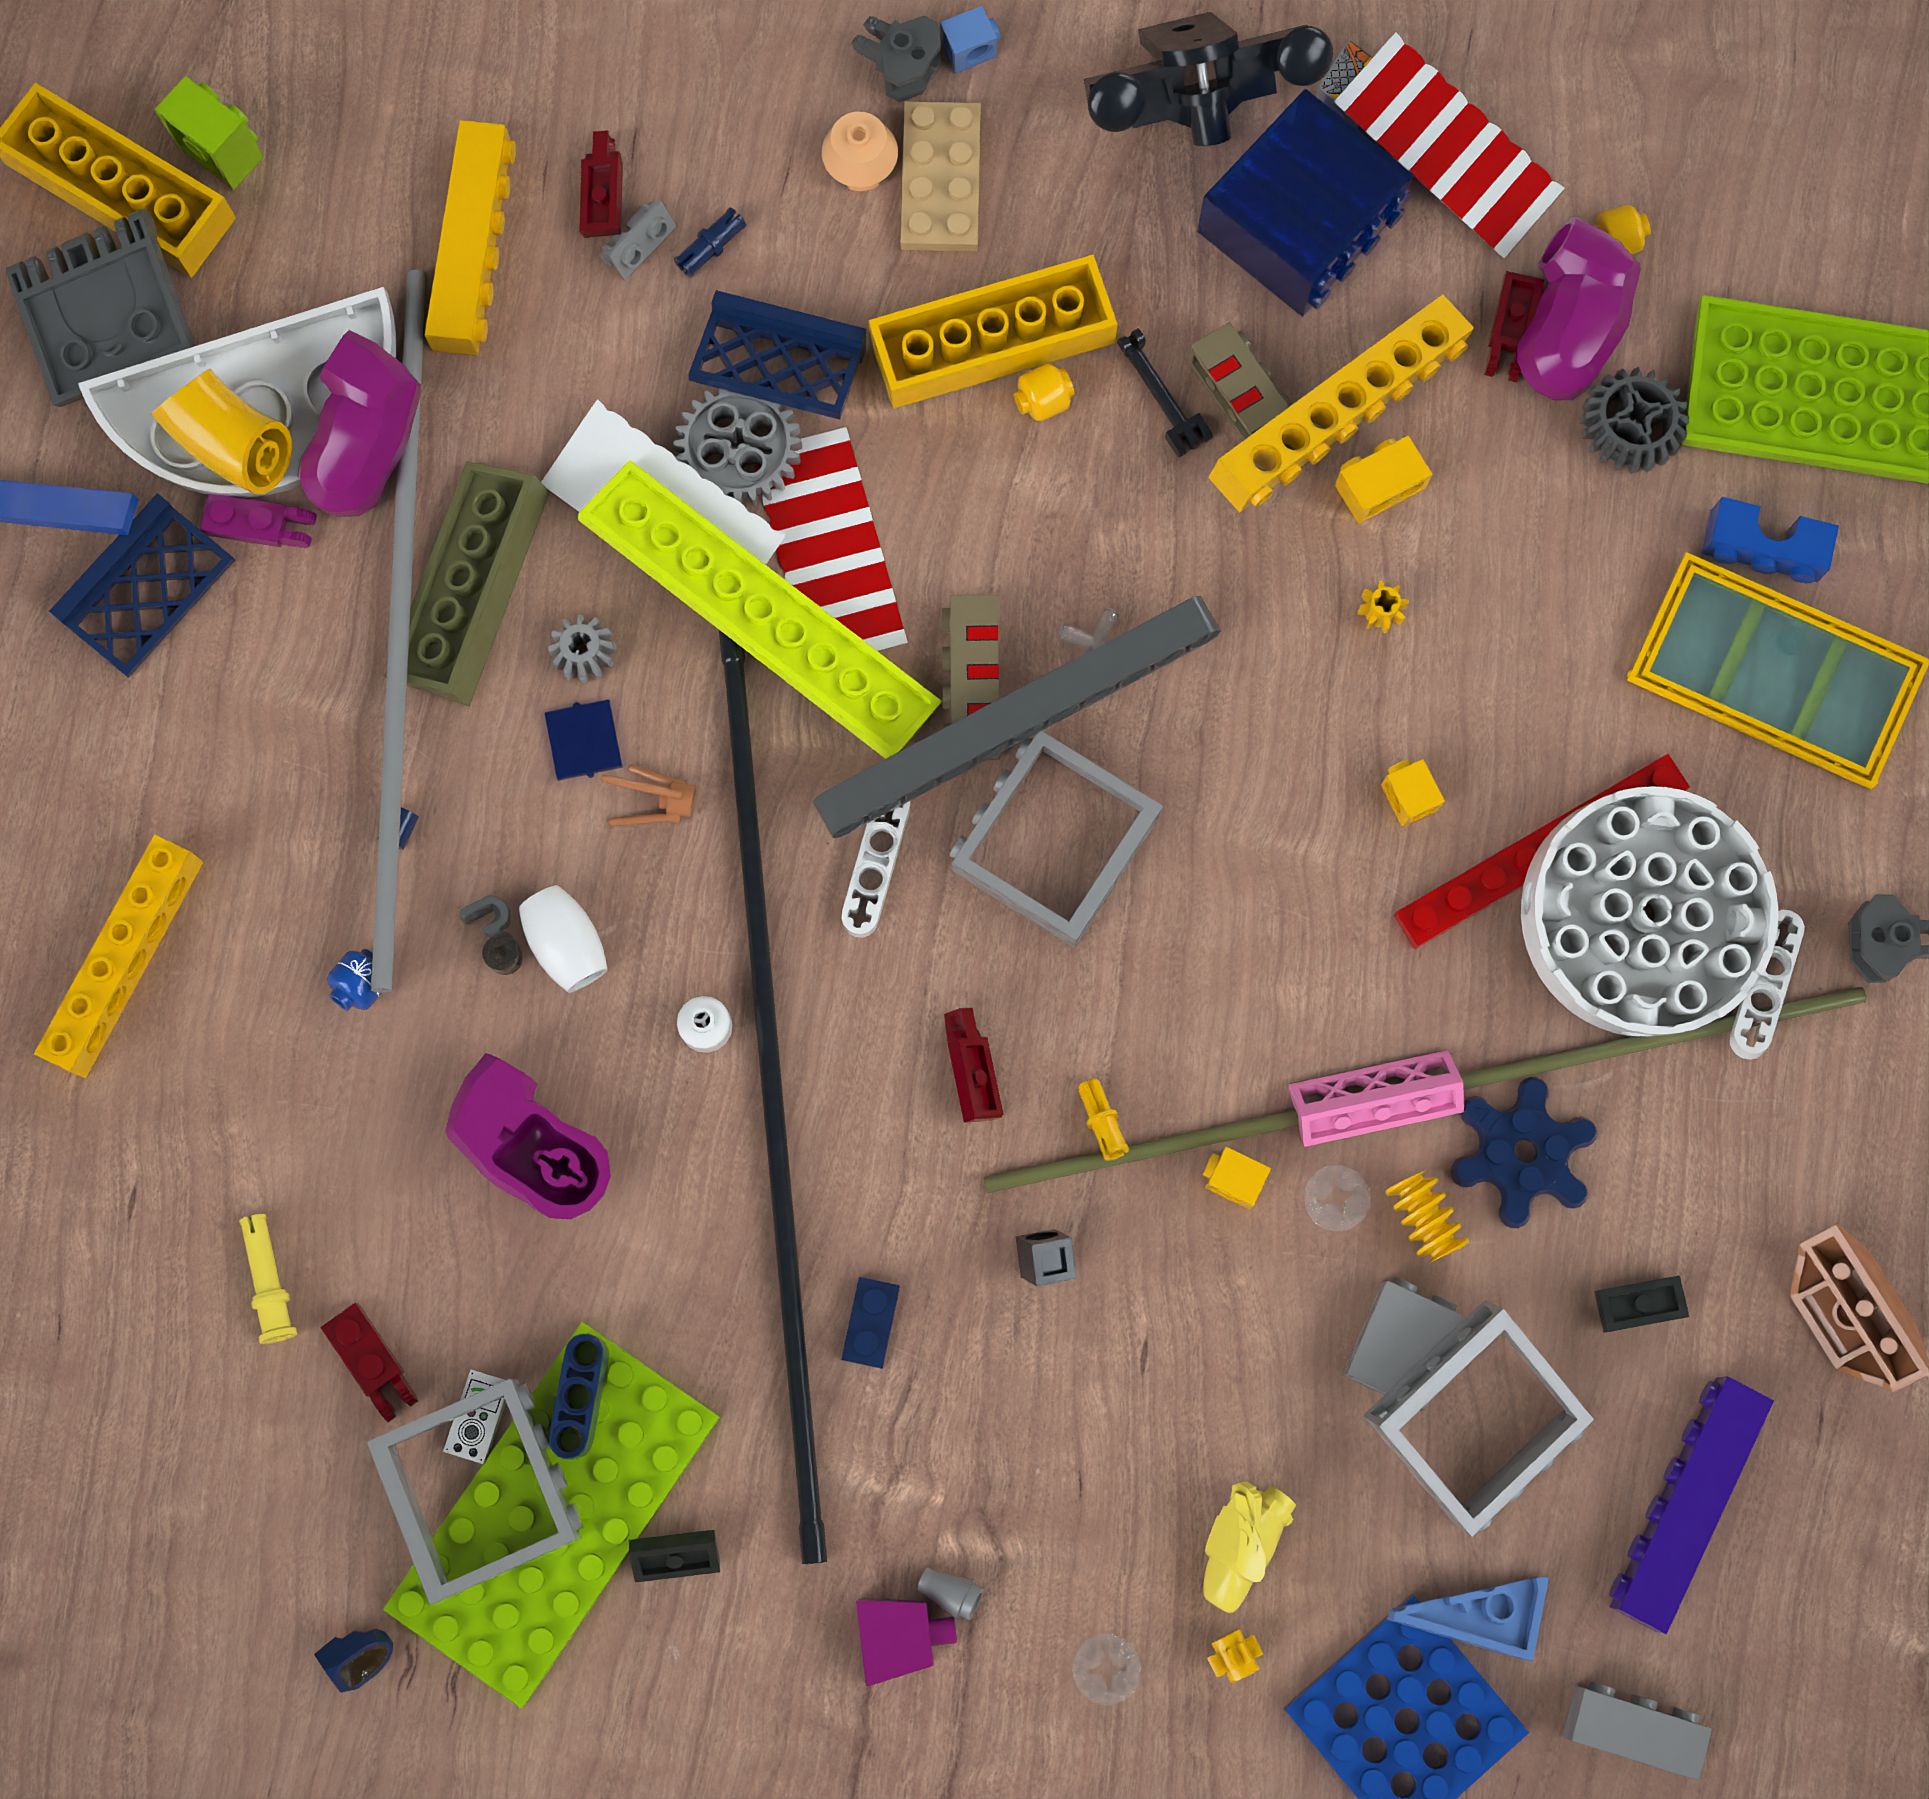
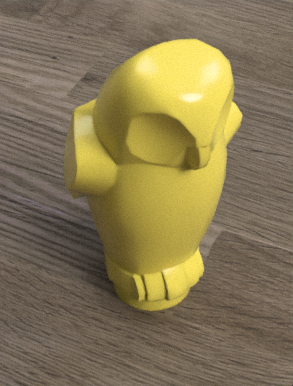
M1247 1481L1232 1485L1230 1502L1227 1506H1223L1219 1516L1217 1515L1206 1543L1205 1553L1209 1560L1204 1576V1597L1211 1604L1227 1613H1233L1240 1607L1253 1582H1261L1265 1575V1569L1275 1552L1283 1528L1289 1526L1294 1520L1291 1513L1296 1508V1504L1283 1492L1271 1485H1268L1264 1492L1256 1490L1257 1487Z

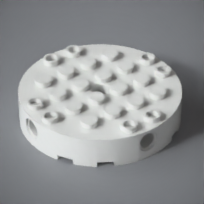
M1650 786L1622 790L1591 802L1570 814L1549 833L1538 848L1528 868L1521 899L1523 936L1531 962L1545 986L1562 1005L1579 1018L1598 1028L1627 1036L1650 1037L1690 1031L1700 1028L1717 1018H1721L1736 1008L1748 996L1747 993L1753 987L1758 977L1765 972L1772 956L1778 929V901L1771 871L1767 872L1765 864L1757 851L1760 848L1750 833L1738 821H1733L1724 812L1717 809L1716 804L1696 794L1668 787ZM1646 903H1649L1654 910V921H1651L1643 910Z

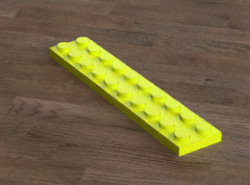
M631 460L578 513V521L885 759L904 750L940 708L942 703L940 699Z

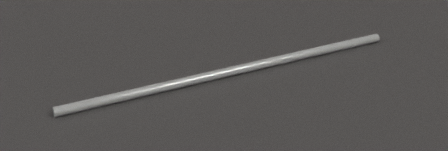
M411 270L407 272L402 364L406 366L421 384L427 275L420 270ZM421 396L407 446L397 463L371 991L379 993L391 992L393 980Z

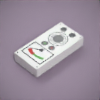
M470 1369L460 1400L505 1380ZM505 1397L454 1419L443 1452L484 1464L489 1456L506 1404Z

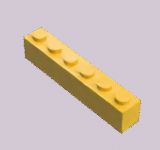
M459 121L425 329V337L432 351L478 356L480 342L485 343L487 339L488 323L487 319H484L486 306H491L493 301V284L490 283L491 271H496L499 264V249L495 247L497 235H502L504 231L505 215L501 208L503 199H508L510 194V177L507 176L508 164H514L516 157L515 141L510 140L506 125Z

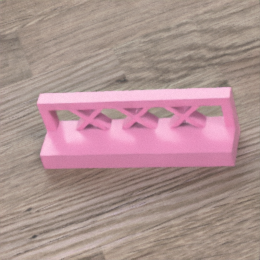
M1448 1050L1289 1084V1094L1298 1114L1299 1134L1304 1147L1464 1112L1463 1080ZM1442 1066L1446 1074L1437 1076L1424 1074L1428 1069ZM1395 1076L1406 1079L1403 1083L1396 1085L1384 1082L1386 1078ZM1354 1085L1365 1088L1363 1092L1354 1094L1344 1091L1346 1087ZM1312 1094L1325 1096L1322 1101L1308 1104L1304 1103L1302 1097Z

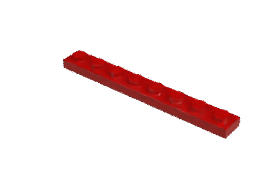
M1666 754L1398 910L1393 916L1413 948L1417 949L1523 887L1528 868L1544 839L1563 819L1576 810L1602 797L1631 788L1653 786L1687 791L1690 786L1670 755Z

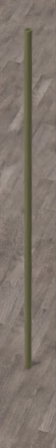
M1857 987L1783 1003L1778 1021L1865 1003V990L1863 987ZM1772 1006L1757 1010L1767 1012L1772 1009ZM1737 1014L1717 1018L1700 1028L1681 1033L1650 1037L1631 1036L1461 1073L1463 1090L1731 1032ZM1753 1022L1751 1027L1759 1026L1760 1023ZM1295 1109L1128 1146L1129 1152L1124 1153V1156L1109 1161L1104 1159L1102 1152L991 1175L984 1177L987 1193L1291 1128L1299 1126L1298 1114Z

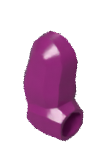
M1575 216L1564 223L1555 233L1538 263L1548 282V287L1538 303L1534 319L1518 342L1517 362L1525 381L1537 393L1555 401L1574 400L1589 388L1629 326L1633 298L1641 271L1640 263L1622 243L1600 228Z
M348 330L342 336L322 369L320 380L327 386L331 394L325 401L321 411L318 429L300 458L297 474L305 497L319 510L336 517L360 516L376 506L389 476L405 451L422 392L421 384L405 365L377 343Z
M485 1053L465 1077L453 1101L445 1130L448 1139L492 1184L526 1202L541 1214L549 1218L570 1220L590 1211L604 1196L611 1177L607 1150L595 1136L562 1122L552 1111L534 1101L537 1083L532 1078L500 1058Z

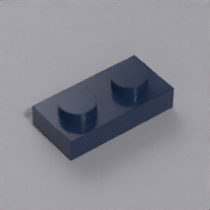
M859 1277L842 1361L883 1369L900 1285Z

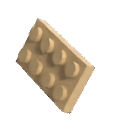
M904 102L901 250L978 251L981 103Z

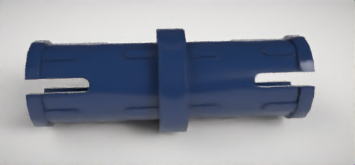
M729 207L708 229L702 228L697 233L698 238L679 256L674 258L676 265L681 271L684 268L686 269L684 272L686 276L691 278L711 257L721 255L723 253V246L747 226L740 214L736 217L734 216L736 210Z

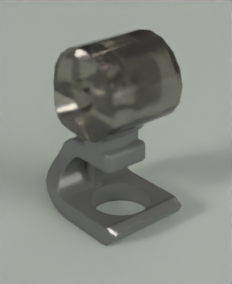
M487 896L463 907L460 911V919L465 924H470L474 920L493 911L495 912L494 920L482 928L484 935L489 937L483 946V959L499 975H509L517 971L523 961L522 950L510 933L503 932L511 923L510 908L496 896Z

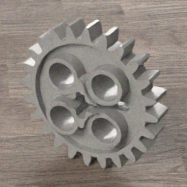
M719 389V395L714 397L711 392L705 390L706 402L702 404L693 399L691 403L695 413L682 412L681 414L687 426L681 425L675 428L677 436L681 438L674 441L675 451L681 453L675 457L676 460L691 466L702 479L713 482L723 491L724 495L730 496L742 504L744 498H749L754 507L757 506V495L763 494L769 501L772 500L770 488L774 486L784 491L785 485L782 476L793 479L795 477L794 469L790 465H798L801 462L800 455L795 452L802 449V441L796 437L800 434V428L798 423H791L794 420L792 409L783 411L784 405L735 392L728 393L727 390ZM722 418L734 420L726 428L715 426L716 422ZM761 426L772 429L764 437L753 435L754 430ZM706 436H712L714 439L710 438L708 440H705L704 438ZM739 441H743L745 443L740 444L738 446V449H732V447H736L738 445ZM769 450L772 451L769 455L763 453ZM714 453L724 456L717 464L705 462V459ZM751 462H757L762 465L754 473L743 471L744 466Z

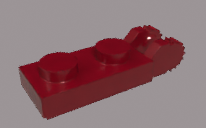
M1506 271L1488 347L1491 348L1484 375L1494 376L1499 366L1500 351L1504 350L1514 353L1508 370V381L1518 382L1521 372L1517 362L1518 342L1535 317L1544 279Z
M355 1302L320 1327L365 1396L370 1397L372 1403L386 1422H390L396 1417L394 1407L380 1390L390 1382L393 1383L398 1391V1395L408 1406L411 1407L419 1401L403 1376L404 1370L359 1303Z

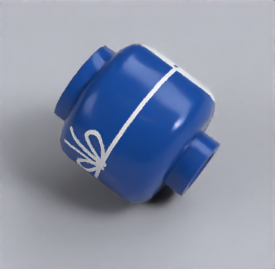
M363 949L361 952L348 951L327 976L328 985L333 990L329 997L346 1011L351 1007L367 1010L382 994L371 991L373 953L367 949Z

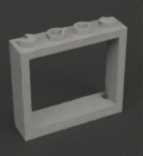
M1041 731L1036 734L1033 740L1027 738L1023 741L1015 755L1019 759L1012 772L1005 770L1001 774L993 788L997 795L990 805L984 802L980 806L971 822L976 825L968 838L961 836L949 856L954 858L952 861V871L1075 948L1159 819L1163 806ZM1042 752L1140 812L1070 921L1065 920L971 860Z
M1487 1300L1478 1306L1363 1415L1452 1523L1471 1537L1477 1532L1486 1529L1492 1523L1494 1515L1508 1502H1512L1520 1497L1525 1486L1538 1473L1549 1469L1554 1463L1555 1457L1568 1444L1579 1440L1584 1434L1585 1428L1594 1420L1507 1312ZM1502 1333L1564 1410L1462 1506L1399 1429Z
M510 1378L367 1441L430 1605L439 1603L581 1539L579 1529L583 1528L579 1517V1510L574 1503L570 1505L567 1503L562 1490L568 1487L565 1475L558 1463L554 1465L551 1463L546 1451L547 1448H550L548 1433L542 1423L536 1425L530 1409L535 1407L533 1396L530 1395L526 1383L520 1385L518 1379ZM505 1397L559 1533L449 1582L396 1445Z

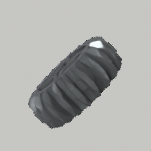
M1639 367L1634 368L1630 376L1623 368L1618 370L1614 377L1608 374L1602 379L1601 385H1594L1589 393L1590 397L1586 398L1583 404V410L1586 412L1581 416L1580 424L1587 426L1582 433L1583 439H1593L1594 441L1589 446L1590 452L1601 450L1603 452L1600 458L1601 463L1607 462L1609 458L1614 460L1615 471L1620 470L1623 464L1628 465L1630 474L1635 473L1640 465L1646 473L1654 468L1655 463L1663 466L1669 460V456L1677 454L1680 449L1679 443H1682L1687 437V431L1684 428L1689 424L1690 417L1682 414L1687 409V402L1676 401L1680 395V388L1671 391L1666 388L1669 384V377L1662 379L1661 382L1654 380L1655 370L1650 371L1646 377L1642 376ZM1618 399L1620 403L1618 413L1613 418L1607 419V404ZM1662 422V438L1651 443L1649 437L1652 433L1651 428L1656 423Z

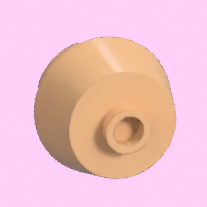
M851 112L842 116L828 132L822 145V160L828 173L835 180L847 185L848 189L854 191H866L879 186V182L892 172L898 158V146L892 132L877 117L867 112Z

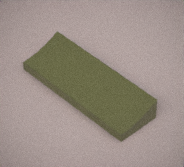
M466 461L411 604L407 670L408 687L470 706L550 493L534 475Z

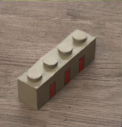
M1228 322L1191 344L1187 361L1241 440L1244 441L1293 404L1285 393L1280 394L1273 385L1272 374L1265 363L1257 362L1251 353V345L1246 335L1242 331L1237 332L1232 324ZM1283 443L1287 448L1294 450L1291 445Z
M950 595V608H942V632H950V647H942L943 671H951V685H943V709H951V724L999 699L998 595ZM943 724V728L951 724ZM1000 753L988 760H1000Z

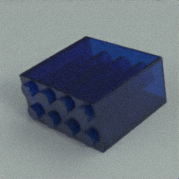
M1305 88L1204 195L1197 232L1303 317L1311 307L1317 310L1322 306L1331 293L1329 288L1336 280L1341 283L1346 280L1356 266L1354 261L1361 253L1367 256L1376 247L1381 238L1379 234L1386 226L1392 229L1400 221L1405 213V209L1402 207L1412 194L1408 189L1414 174Z

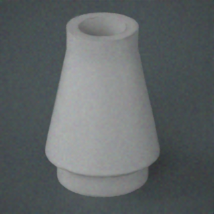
M927 1567L921 1576L917 1591L926 1595L957 1620L963 1617L970 1621L980 1604L984 1588L976 1585V1580L935 1571Z

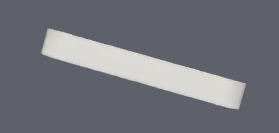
M910 801L903 804L902 808L897 807L894 809L892 823H899L898 828L887 822H875V820L866 825L841 917L844 929L854 937L863 938L869 936L878 926L909 817ZM886 814L878 818L885 821ZM880 831L887 832L893 837L892 847L885 852H878L870 845L872 836ZM869 869L878 871L883 878L881 885L874 890H867L859 883L861 874ZM855 893L865 899H878L876 904L868 901L866 916L871 921L870 923L863 922L861 928L854 927V920L849 917L850 914H857L860 909L861 899H853Z
M1790 910L1778 911V926L1781 923L1787 924L1789 935L1784 940L1782 947L1774 946L1771 956L1782 963L1783 973L1775 976L1765 971L1763 975L1758 977L1753 987L1747 993L1748 996L1740 1003L1730 1034V1046L1734 1053L1743 1059L1752 1060L1763 1055L1774 1035L1805 928L1800 916ZM1777 929L1776 942L1778 941L1780 929ZM1755 993H1764L1771 999L1772 1009L1767 1012L1755 1009L1751 1003V996ZM1753 1022L1760 1023L1754 1036L1758 1042L1753 1047H1749L1746 1045L1747 1038L1744 1036L1751 1028Z

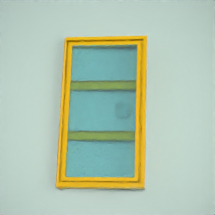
M1685 552L1632 669L1627 673L1626 681L1873 790L1878 784L1880 774L1929 666V659Z

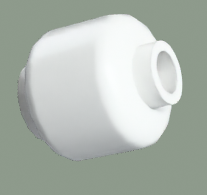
M699 996L692 998L683 1005L678 1013L677 1028L679 1035L688 1047L697 1052L709 1053L720 1049L727 1043L732 1033L733 1024L728 1010L722 1002L713 997ZM710 1017V1023L707 1026L706 1021ZM696 1024H702L704 1028H699Z

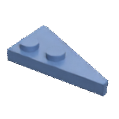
M1534 1577L1389 1609L1387 1620L1524 1661H1533L1549 1578Z

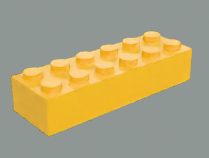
M36 82L0 127V158L5 165L116 233L115 221L123 217L128 220V214L145 208L152 216L158 231L157 240L165 262L190 278L195 275L236 219V216L222 195Z
M1094 255L868 320L870 341L893 409L1115 344L1118 326Z

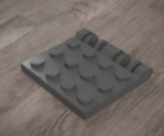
M145 208L128 214V220L123 217L114 222L122 246L118 250L111 234L102 226L93 231L94 238L90 233H84L62 243V251L57 246L46 251L54 276L49 279L44 264L36 256L25 260L26 263L20 261L6 268V276L54 406L63 407L84 398L78 383L196 346L157 240L158 231L152 216Z

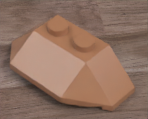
M1839 1223L1799 1244L1790 1297L1836 1370L1863 1381L1882 1386L1883 1389L1893 1393L1929 1376V1359L1918 1327L1871 1252Z

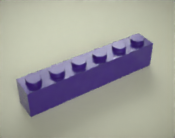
M1728 1376L1716 1377L1714 1382L1710 1380L1706 1384L1700 1395L1699 1403L1703 1407L1697 1420L1691 1419L1682 1434L1681 1441L1685 1443L1679 1458H1672L1665 1470L1663 1479L1668 1482L1661 1497L1656 1495L1647 1509L1646 1518L1649 1520L1643 1536L1638 1534L1630 1545L1627 1555L1631 1558L1625 1574L1619 1573L1611 1586L1609 1596L1613 1597V1600L1609 1606L1610 1608L1655 1632L1667 1634L1774 1400Z

